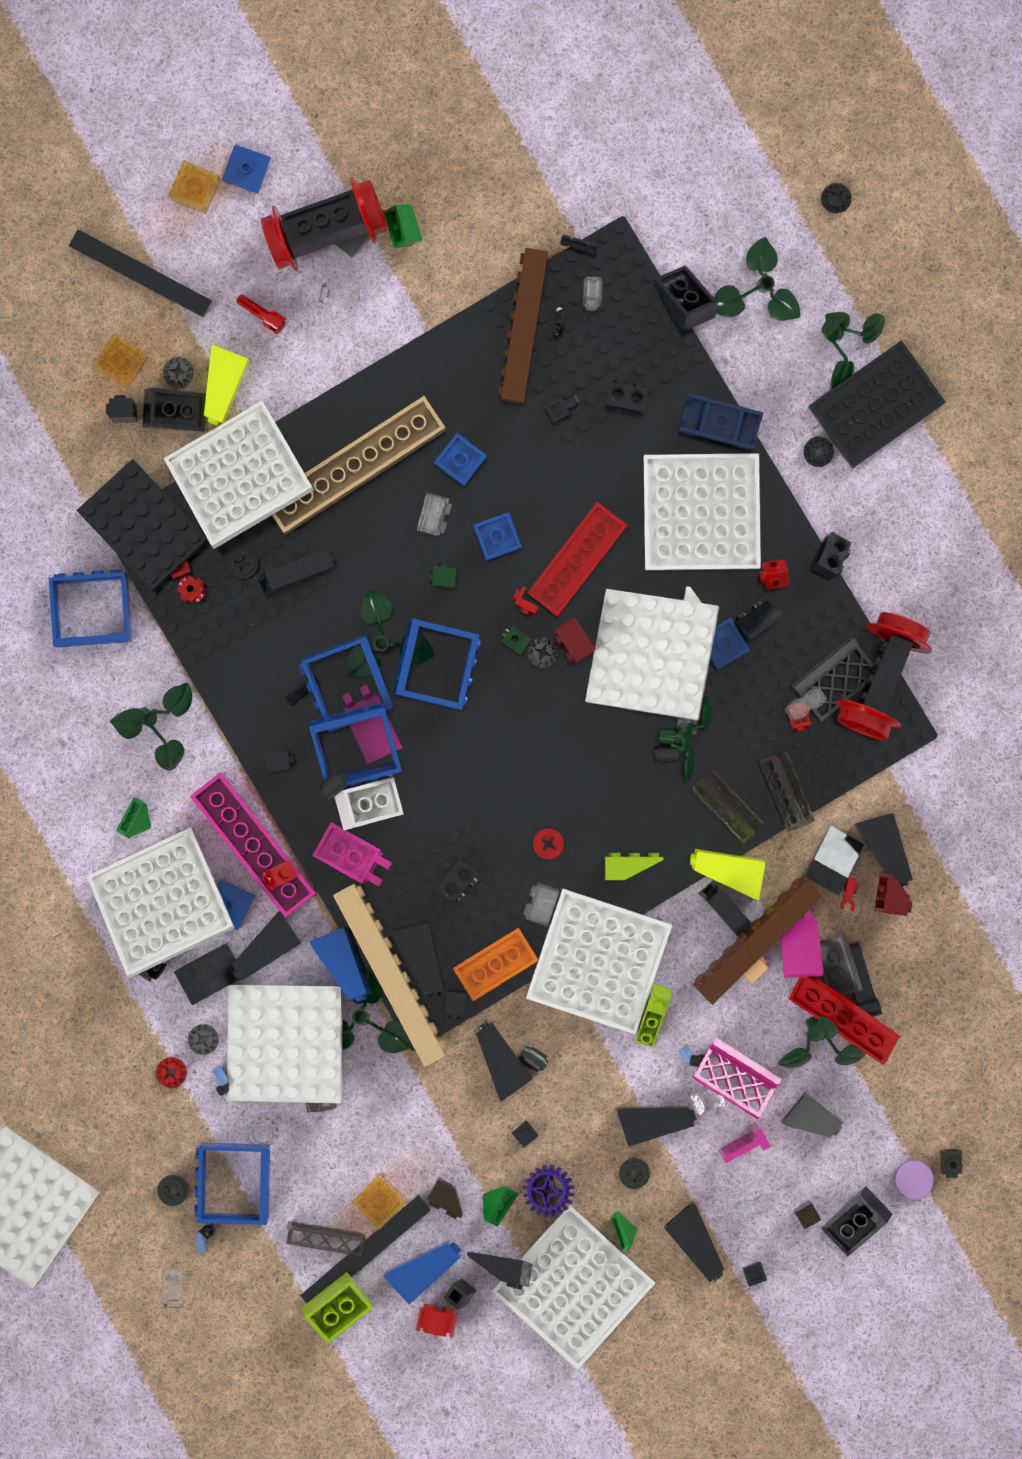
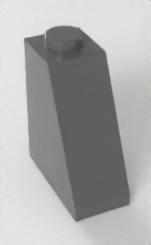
M806 1092L803 1093L781 1121L785 1126L827 1137H832L833 1134L836 1136L843 1128L841 1126L843 1122Z

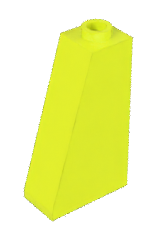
M215 345L211 347L204 416L208 418L207 422L218 426L219 423H225L250 361L245 357Z
M695 849L694 854H691L690 865H692L694 871L753 899L759 900L766 863L763 859Z

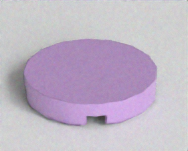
M909 1160L897 1168L895 1185L903 1196L910 1199H919L926 1196L932 1189L934 1183L933 1174L925 1163L918 1160Z

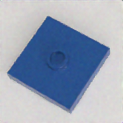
M234 145L222 181L258 194L271 157Z
M456 433L434 464L465 486L487 458V455Z
M509 512L473 525L486 561L522 548Z
M731 617L715 628L710 659L715 668L719 670L750 651Z
M220 879L217 888L234 925V929L238 931L255 896Z

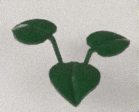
M763 237L755 242L746 255L748 268L753 271L759 270V274L762 276L756 282V287L740 295L736 287L731 285L720 288L714 297L718 302L717 314L724 317L739 315L745 308L742 298L758 290L761 293L770 292L772 300L768 302L767 307L769 314L774 319L786 321L797 319L801 316L798 301L792 292L781 288L773 295L775 281L773 277L762 272L772 271L778 262L777 253L767 237Z
M833 312L825 314L826 322L823 324L821 332L843 357V361H839L833 370L831 389L852 376L854 372V363L848 361V357L836 343V340H841L845 331L863 336L862 341L866 344L875 341L884 327L885 318L883 315L875 313L869 316L864 322L863 331L858 332L847 329L850 323V316L847 313Z
M369 590L361 603V616L367 624L378 623V637L375 638L373 643V654L377 650L385 651L389 646H401L399 651L401 657L406 634L403 636V643H391L388 636L382 635L381 621H385L391 616L392 604L384 595L374 590ZM419 633L417 634L411 665L419 664L434 654L429 641ZM362 646L353 648L348 656V676L363 678L372 675ZM374 655V656H375V659H376V661H377L378 667H379V666H380V659H379V657H377L376 655Z
M187 682L172 687L164 694L162 703L164 708L167 709L166 711L156 709L151 711L147 707L140 709L131 708L119 713L110 720V723L119 735L125 739H132L138 736L142 731V725L150 727L164 744L155 749V761L161 768L168 771L178 766L184 755V747L180 741L175 739L170 740L168 743L154 727L157 722L156 714H170L172 712L174 716L179 717L189 710L192 703V690Z
M707 696L702 709V722L699 725L693 726V722L688 721L684 727H674V729L662 728L660 731V743L671 744V747L677 748L686 754V780L684 784L688 783L695 766L694 751H689L693 729L704 728V731H707L712 720V706L710 698Z
M366 969L365 973L372 994L367 995V999L360 1002L353 1000L357 1004L363 1003V1006L353 1012V1021L350 1027L342 1019V1050L349 1048L353 1044L355 1036L351 1030L355 1024L360 1026L369 1024L380 1030L382 1033L378 1037V1043L380 1048L387 1053H398L408 1050L411 1046V1041L400 1022L389 1021L385 1025V1029L370 1021L369 1013L364 1010L367 1003L375 1004L378 1002L383 993V988L378 979Z
M812 1016L805 1022L808 1029L806 1033V1049L796 1048L779 1060L778 1064L790 1068L805 1065L812 1058L811 1053H809L811 1041L817 1042L827 1039L838 1055L835 1057V1062L839 1065L854 1064L860 1061L866 1053L855 1045L847 1046L842 1051H839L830 1039L838 1034V1026L823 1016H820L819 1019Z

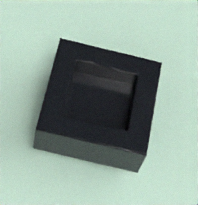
M527 1120L512 1131V1134L523 1148L539 1136Z
M761 1261L742 1267L749 1287L767 1281Z

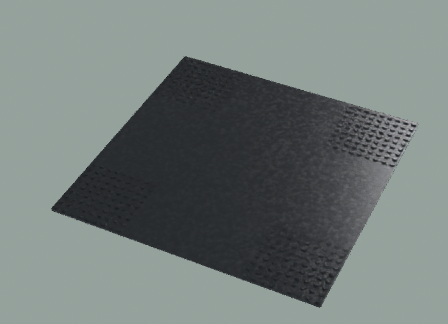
M624 216L617 218L582 239L588 241V243L592 242L598 245L596 254L593 255L588 253V251L583 252L568 247L547 260L524 405L501 401V396H498L499 385L504 383V377H501L502 366L507 364V358H504L505 348L510 346V339H507L508 329L513 327V321L510 320L511 311L516 309L517 303L513 302L515 290L519 291L520 283H516V278L275 422L304 473L423 396L426 397L445 426V432L287 535L283 533L271 515L213 549L208 541L188 559L192 573L176 579L170 576L154 592L117 554L338 928L350 927L333 895L356 883L357 886L362 887L366 895L363 897L366 904L370 902L375 912L372 914L375 921L379 919L384 930L381 932L384 938L388 936L393 947L390 949L393 955L397 953L402 962L399 965L402 972L406 970L411 979L409 982L411 989L415 988L420 996L418 999L421 1006L425 1005L429 1013L427 1019L430 1023L434 1022L438 1030L437 1037L531 982L537 962L473 1001L453 968L518 927L539 959L562 888L643 915L706 877L694 871L692 865H690V856L692 853L694 854L695 849L741 856L935 740L938 736L902 675L899 678L885 713L897 720L902 726L901 729L891 730L888 740L871 738L845 727L837 721L841 711L840 708L821 722L807 705L812 725L808 726V730L798 732L796 728L791 729L787 706L805 703L791 685L849 637L854 638L858 642V645L872 663H874L878 655H881V652L878 651L882 641L866 628L870 622L842 575L835 576L830 580L811 569L822 542L758 436L754 450L749 451L727 443L679 432L689 393L739 405L693 328L683 332L673 320L654 283V279L661 275ZM559 304H564L566 314L563 332L560 331L559 335H555L553 328L556 308ZM615 380L626 382V385L633 386V384L644 385L645 389H648L644 413L638 414L607 408L606 402L610 382L614 383ZM615 390L612 393L615 399L623 397V393L620 390ZM633 394L631 399L633 402L639 403L642 397L639 394ZM576 396L580 404L568 409L571 415L553 423L545 405L560 397L565 402ZM456 433L487 455V458L465 486L434 464ZM759 454L761 569L645 570L644 455ZM175 481L163 488L162 490L204 533L177 482ZM598 502L626 523L627 527L557 617L529 596L527 592ZM509 512L522 548L486 561L473 525ZM236 549H249L255 553L258 559V568L255 574L249 578L239 579L233 576L228 569V558ZM328 549L329 553L333 554L335 567L332 570L267 597L264 596L258 579L264 572ZM245 556L242 561H235V563L241 566V572L244 566H251L246 562ZM785 559L789 575V586L767 590L765 583H761L759 571H763L762 563ZM827 561L828 566L832 568L831 564ZM438 563L450 564L449 568H457L455 589L432 587V582H429L430 570L433 571L434 566H438ZM185 576L187 578L189 576L193 578L197 576L205 583L203 588L207 591L204 593L205 597L199 603L195 602L192 604L190 601L185 603L178 596L180 594L177 590L180 587L178 583ZM192 585L187 588L188 592H193L194 590ZM523 586L526 587L522 599L538 606L535 615L531 613L528 616L520 612V607L514 605L516 600L513 597L517 589L521 590ZM686 586L691 587L701 603L719 606L716 626L730 617L734 623L737 622V616L745 611L747 614L754 610L752 606L761 600L763 603L768 600L784 615L781 620L749 642L743 637L750 651L719 670L715 668L710 659L699 721L585 702L594 653L577 664L574 661L570 663L564 654L566 649L563 645L560 647L554 639L556 635L555 630L575 617L595 647L606 589L684 600ZM369 590H374L384 595L392 604L391 616L387 620L381 621L382 635L388 636L391 643H403V636L407 632L409 619H417L478 634L481 640L480 648L475 652L476 665L470 674L472 683L466 691L468 696L467 704L462 710L392 694L401 658L399 654L401 646H389L385 651L377 650L374 654L380 659L379 669L394 705V708L387 710L386 713L402 746V749L397 750L402 771L393 774L392 777H394L403 815L346 831L382 850V857L393 863L390 869H386L379 864L374 869L372 874L383 879L380 886L370 881L367 884H362L312 856L331 822L341 828L343 826L335 797L328 799L319 790L324 778L309 729V721L323 717L321 711H316L313 700H315V696L313 693L308 692L301 699H297L294 705H290L285 699L290 693H294L293 691L303 682L308 681L307 676L302 675L299 667L302 664L301 658L366 634L371 649H374L373 643L375 638L378 637V623L367 624L361 616V603ZM514 626L532 639V641L540 637L549 638L558 648L557 660L550 667H536L528 658L529 645L522 655L519 656L502 643L503 638L501 635L507 627L511 629ZM419 627L418 633L429 641L434 654L419 664H410L405 690L456 702L471 639ZM361 644L309 663L313 675L319 681L318 687L330 716L345 712L344 708H347V705L342 697L344 694L350 693L354 704L364 700L365 698L360 687L366 684L371 695L379 696L380 701L383 702L373 674L363 678L348 676V656L353 648L361 646ZM545 645L542 648V650L535 649L538 653H540V661L544 655L551 656L546 652L547 645ZM857 650L850 654V662H860V654ZM839 663L835 667V674L845 675L846 664ZM849 664L848 676H858L859 665ZM862 666L861 677H868L873 673L870 666ZM823 676L820 686L830 687L831 676ZM834 677L833 688L843 689L844 677ZM848 678L846 689L856 688L858 679ZM863 687L849 700L853 702H858L860 695L863 694V692L866 691L867 688ZM816 688L806 690L804 692L805 696L808 699H815ZM820 689L818 700L828 701L830 690ZM833 690L832 701L842 699L843 691ZM707 696L710 698L712 706V720L707 731H704V728L693 729L689 751H694L695 766L688 783L684 784L686 780V754L682 751V757H679V761L656 762L654 746L663 744L660 743V731L662 728H681L688 721H692L693 726L699 725L702 722V709ZM818 702L817 711L822 716L827 711L828 703ZM350 725L330 733L328 730L318 732L330 775L334 771L336 773L340 771L345 775L394 762L392 754H389L367 764ZM289 750V754L293 753L295 764L291 765L292 769L268 773L264 754ZM386 775V776L380 777V779L377 780V781L385 780V779L392 778V777H388V776ZM367 780V781L361 782V784L358 785V786L366 785V784L373 783V782H370L369 780ZM348 785V786H346L343 790L350 789V788H354V787ZM543 829H554L563 837L564 847L561 854L556 858H541L534 850V838ZM554 837L550 840L541 839L545 843L543 851L548 847L556 849L552 844ZM609 853H621V857H628V853H640V857H648V853H659V857H663V860L626 880H605V857H609ZM462 859L478 872L476 876L478 880L472 888L469 885L464 890L466 895L460 902L456 900L453 903L438 891L436 887L455 864ZM462 869L459 872L460 878L468 880L470 878V871ZM449 884L447 892L450 895H455L458 892V887L455 884ZM430 923L444 991L440 992L441 996L430 998L429 995H424L397 946L391 931ZM351 930L364 970L368 969L376 977ZM383 990L382 1002L393 1020L400 1022ZM447 990L467 992L464 1017L460 1016V1020L449 1019V1015H445ZM411 1043L410 1049L416 1051Z

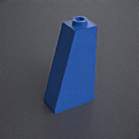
M341 928L309 941L316 954L349 1000L360 1002L366 1000L367 995L372 994L350 928Z
M446 1241L387 1270L383 1277L410 1305L461 1258L459 1253L461 1250L454 1242L451 1244L449 1241Z

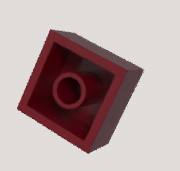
M575 617L555 630L556 635L554 639L560 647L564 646L566 649L564 654L570 663L574 661L577 664L596 651Z

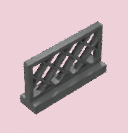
M849 637L791 686L822 722L839 708L835 703L836 701H832L833 690L843 691L842 699L849 700L864 687L868 678L861 677L862 666H870L872 668L873 663L860 648L858 642L854 638ZM855 650L860 654L859 663L850 662V654ZM839 663L846 664L845 675L835 674V667ZM849 664L859 665L858 676H848ZM823 676H831L830 687L820 686ZM834 677H844L843 689L833 688ZM848 678L858 679L856 688L846 689ZM809 688H816L815 699H808L804 692ZM820 689L830 690L828 701L818 700ZM818 702L828 703L827 711L822 716L817 711Z

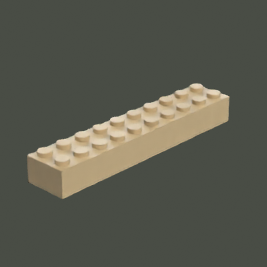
M421 397L304 473L314 491L279 510L272 516L283 533L287 535L445 432V426L426 397Z
M355 883L334 894L333 896L424 1067L445 1057L447 1047L443 1039H438L436 1035L438 1030L434 1022L430 1023L427 1019L429 1013L425 1005L421 1006L418 999L420 996L415 988L411 989L409 985L411 979L406 970L402 972L399 966L402 962L397 953L393 955L390 949L393 945L388 936L384 938L381 932L384 930L379 919L375 921L372 915L375 912L370 902L366 904L363 898L366 895L362 887L357 886Z

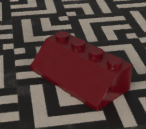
M880 873L874 911L907 916L908 913H911L912 901H909L910 896L893 874Z

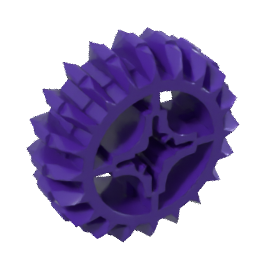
M543 1165L542 1171L540 1168H535L536 1174L533 1172L529 1173L532 1180L525 1179L529 1186H523L524 1190H528V1193L523 1194V1197H529V1200L525 1203L526 1205L533 1204L530 1210L534 1211L537 1209L536 1215H541L542 1212L545 1218L548 1217L549 1213L551 1217H555L556 1212L558 1215H562V1209H569L566 1203H573L568 1198L569 1196H575V1193H570V1189H574L575 1186L568 1184L572 1181V1178L565 1179L568 1173L565 1171L561 1174V1167L555 1170L554 1165H550L548 1170L547 1165ZM548 1175L545 1184L542 1187H537V1182L542 1177ZM554 1177L560 1181L563 1190L556 1187ZM549 1187H551L550 1189H552V1191H555V1192H557V1193H552V1194H549V1195H548V1193H546V1191H541V1190H543V1189H549ZM535 1193L542 1195L544 1206L539 1203ZM555 1196H562L560 1202L550 1208L553 1198Z

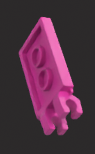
M367 684L360 687L365 698L360 702L354 704L350 693L342 695L347 705V708H344L345 712L380 703L381 701L379 696L371 695ZM381 716L350 724L367 764L391 754ZM389 720L396 749H402L398 737Z
M332 822L312 855L362 884H367L370 881L377 886H380L383 882V879L372 874L377 864L386 869H390L393 864L382 857V850L343 830V828Z
M810 908L803 915V918H800L780 938L784 978L823 976L818 920L812 917Z

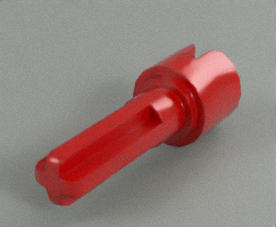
M239 295L236 303L261 319L264 327L275 334H279L286 325L285 321L287 318L275 310L269 312L244 295Z

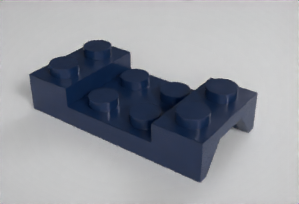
M689 393L679 432L753 451L764 412Z

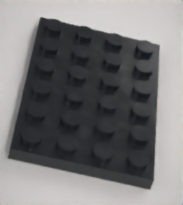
M901 340L808 406V409L851 469H853L945 404L946 401Z
M134 459L129 461L76 510L152 592L209 541L206 535Z

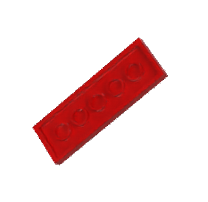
M597 502L527 594L558 617L625 530L627 524Z
M815 976L799 977L789 997V1000L816 1019L823 1016L834 1022L838 1026L839 1035L883 1066L888 1061L901 1037Z

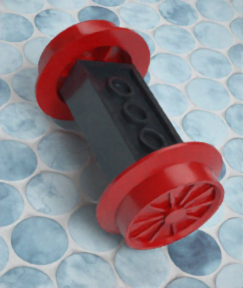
M351 177L350 181L353 190L280 215L277 207L273 205L272 214L261 218V225L277 268L280 270L291 266L297 272L299 271L297 257L367 232L373 244H376L377 235L388 231L370 179L358 183Z
M881 612L876 623H868L866 626L868 631L884 640L878 651L881 652V655H878L871 668L874 672L868 676L864 685L867 690L860 695L858 702L837 699L835 703L841 709L837 718L839 723L865 736L879 740H888L891 730L901 729L902 726L897 720L885 713L909 653L913 651L929 654L932 652V648L927 643L931 632L926 627L906 617Z

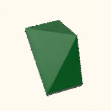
M133 797L116 829L117 832L127 838L135 836L151 827L147 804L136 797Z
M506 1187L484 1193V1220L498 1227L518 1193Z
M615 1212L611 1216V1220L622 1253L624 1254L631 1249L638 1229L619 1212Z

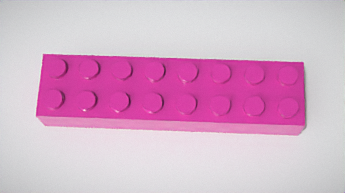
M223 773L217 774L190 796L285 918L317 894ZM289 860L297 878L270 890L264 882L262 873Z

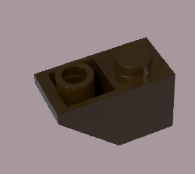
M438 1178L427 1198L430 1201L429 1205L436 1209L440 1207L447 1211L446 1214L454 1219L457 1217L461 1218L463 1211L456 1186Z

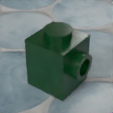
M438 563V566H434L433 571L430 570L429 582H432V587L455 589L457 568H449L450 564Z
M514 626L511 629L507 627L501 635L503 638L502 643L519 656L522 655L532 639Z

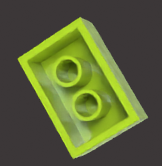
M346 1272L301 1307L305 1319L324 1341L329 1344L371 1311L373 1305L366 1293Z

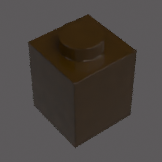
M810 1200L793 1209L804 1229L821 1221Z

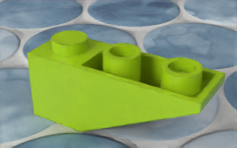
M609 853V857H605V880H626L663 860V857H659V853H648V857H640V853H628V857H621V853Z
M653 984L635 1042L653 1048L670 1002L672 989Z

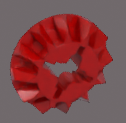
M549 828L543 829L536 834L533 847L541 858L553 859L561 854L564 840L558 831ZM554 837L552 844L556 849L548 847L543 851L545 843L541 839L550 840Z
M165 1058L157 1066L156 1077L164 1087L176 1088L186 1079V1066L178 1058ZM166 1066L171 1070L176 1067L178 1068L174 1073L176 1079L172 1076L165 1078L168 1073Z

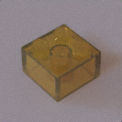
M183 160L169 192V197L174 202L206 215L221 179L218 174Z
M113 333L93 366L128 389L149 357Z
M379 1173L353 1199L352 1203L380 1230L407 1202V1199Z

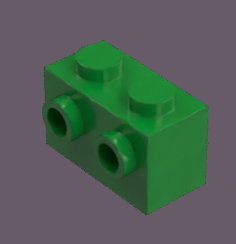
M412 204L395 205L383 212L394 248L410 247L422 241Z

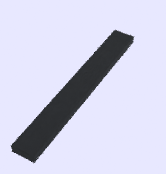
M77 229L69 244L70 248L204 318L212 303L211 299Z
M417 1195L300 1296L308 1303L344 1273L348 1272L351 1277L354 1276L431 1209Z

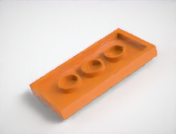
M518 927L453 969L474 1001L539 960Z

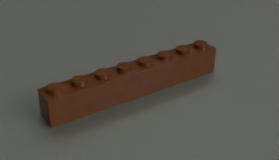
M525 248V253L520 255L519 264L523 266L522 272L518 271L516 283H520L519 291L515 290L513 302L517 303L516 309L511 311L510 320L513 321V327L508 329L507 339H510V346L505 348L504 358H507V364L502 366L501 377H504V383L499 385L498 396H501V401L524 405L548 251Z
M803 876L795 879L791 887L786 892L781 893L777 901L773 905L768 906L764 910V914L759 919H755L750 924V928L745 933H741L736 938V942L722 952V956L718 960L711 962L708 967L709 969L698 975L692 985L713 1005L822 895Z

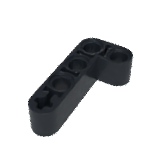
M858 942L851 943L849 947L863 990L853 993L856 1005L872 1017L882 1015L881 1006L878 998L875 997Z

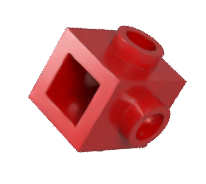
M785 559L762 563L763 571H759L761 583H765L767 590L789 586V575Z
M185 576L178 583L180 586L177 589L180 592L178 596L185 603L188 601L192 604L195 602L199 603L205 597L204 593L207 591L203 588L205 583L197 576L195 578L192 576L187 578ZM190 585L194 587L193 592L187 591Z

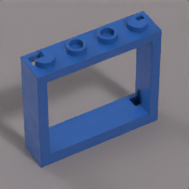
M113 569L111 573L103 574L102 570L92 571L90 575H84V572H74L73 576H65V573L53 574L54 577L48 578L53 647L132 642L128 574L126 572H122V569ZM121 580L124 634L61 638L58 584Z
M409 619L392 694L462 710L468 700L466 695L467 688H470L472 683L470 674L476 665L475 652L480 648L481 640L479 635L417 619ZM419 627L471 639L456 702L405 690Z
M366 634L301 658L302 664L299 665L301 673L307 676L309 682H306L309 693H313L315 696L313 703L316 711L320 710L323 717L330 715L309 663L358 644L362 646L386 711L394 708ZM344 725V726L336 727V728H333V729H329L328 731H329V733H330V732H332V731H335V730H337V729L343 728V727L348 726V725Z
M384 702L309 721V729L324 780L330 774L318 732L378 716L382 718L394 762L345 774L344 776L348 779L345 783L347 786L354 787L360 785L361 782L367 780L370 782L377 781L380 777L386 775L392 777L393 774L402 771Z
M201 1142L199 1148H196L195 1159L199 1160V1167L195 1168V1179H198V1186H195L194 1192L195 1198H198V1205L194 1206L197 1223L267 1225L269 1221L271 1144ZM207 1150L261 1152L259 1214L205 1213Z

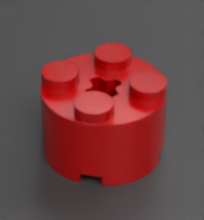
M424 1304L419 1309L415 1330L420 1332V1328H423L424 1333L444 1337L449 1333V1337L453 1338L458 1314H455V1310L443 1307L442 1311L436 1310L435 1305Z

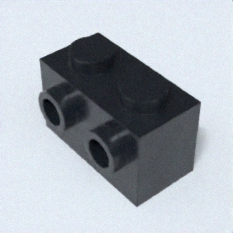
M114 395V398H109V404H106V415H109V418L114 423L137 422V403L133 398H126L125 395Z

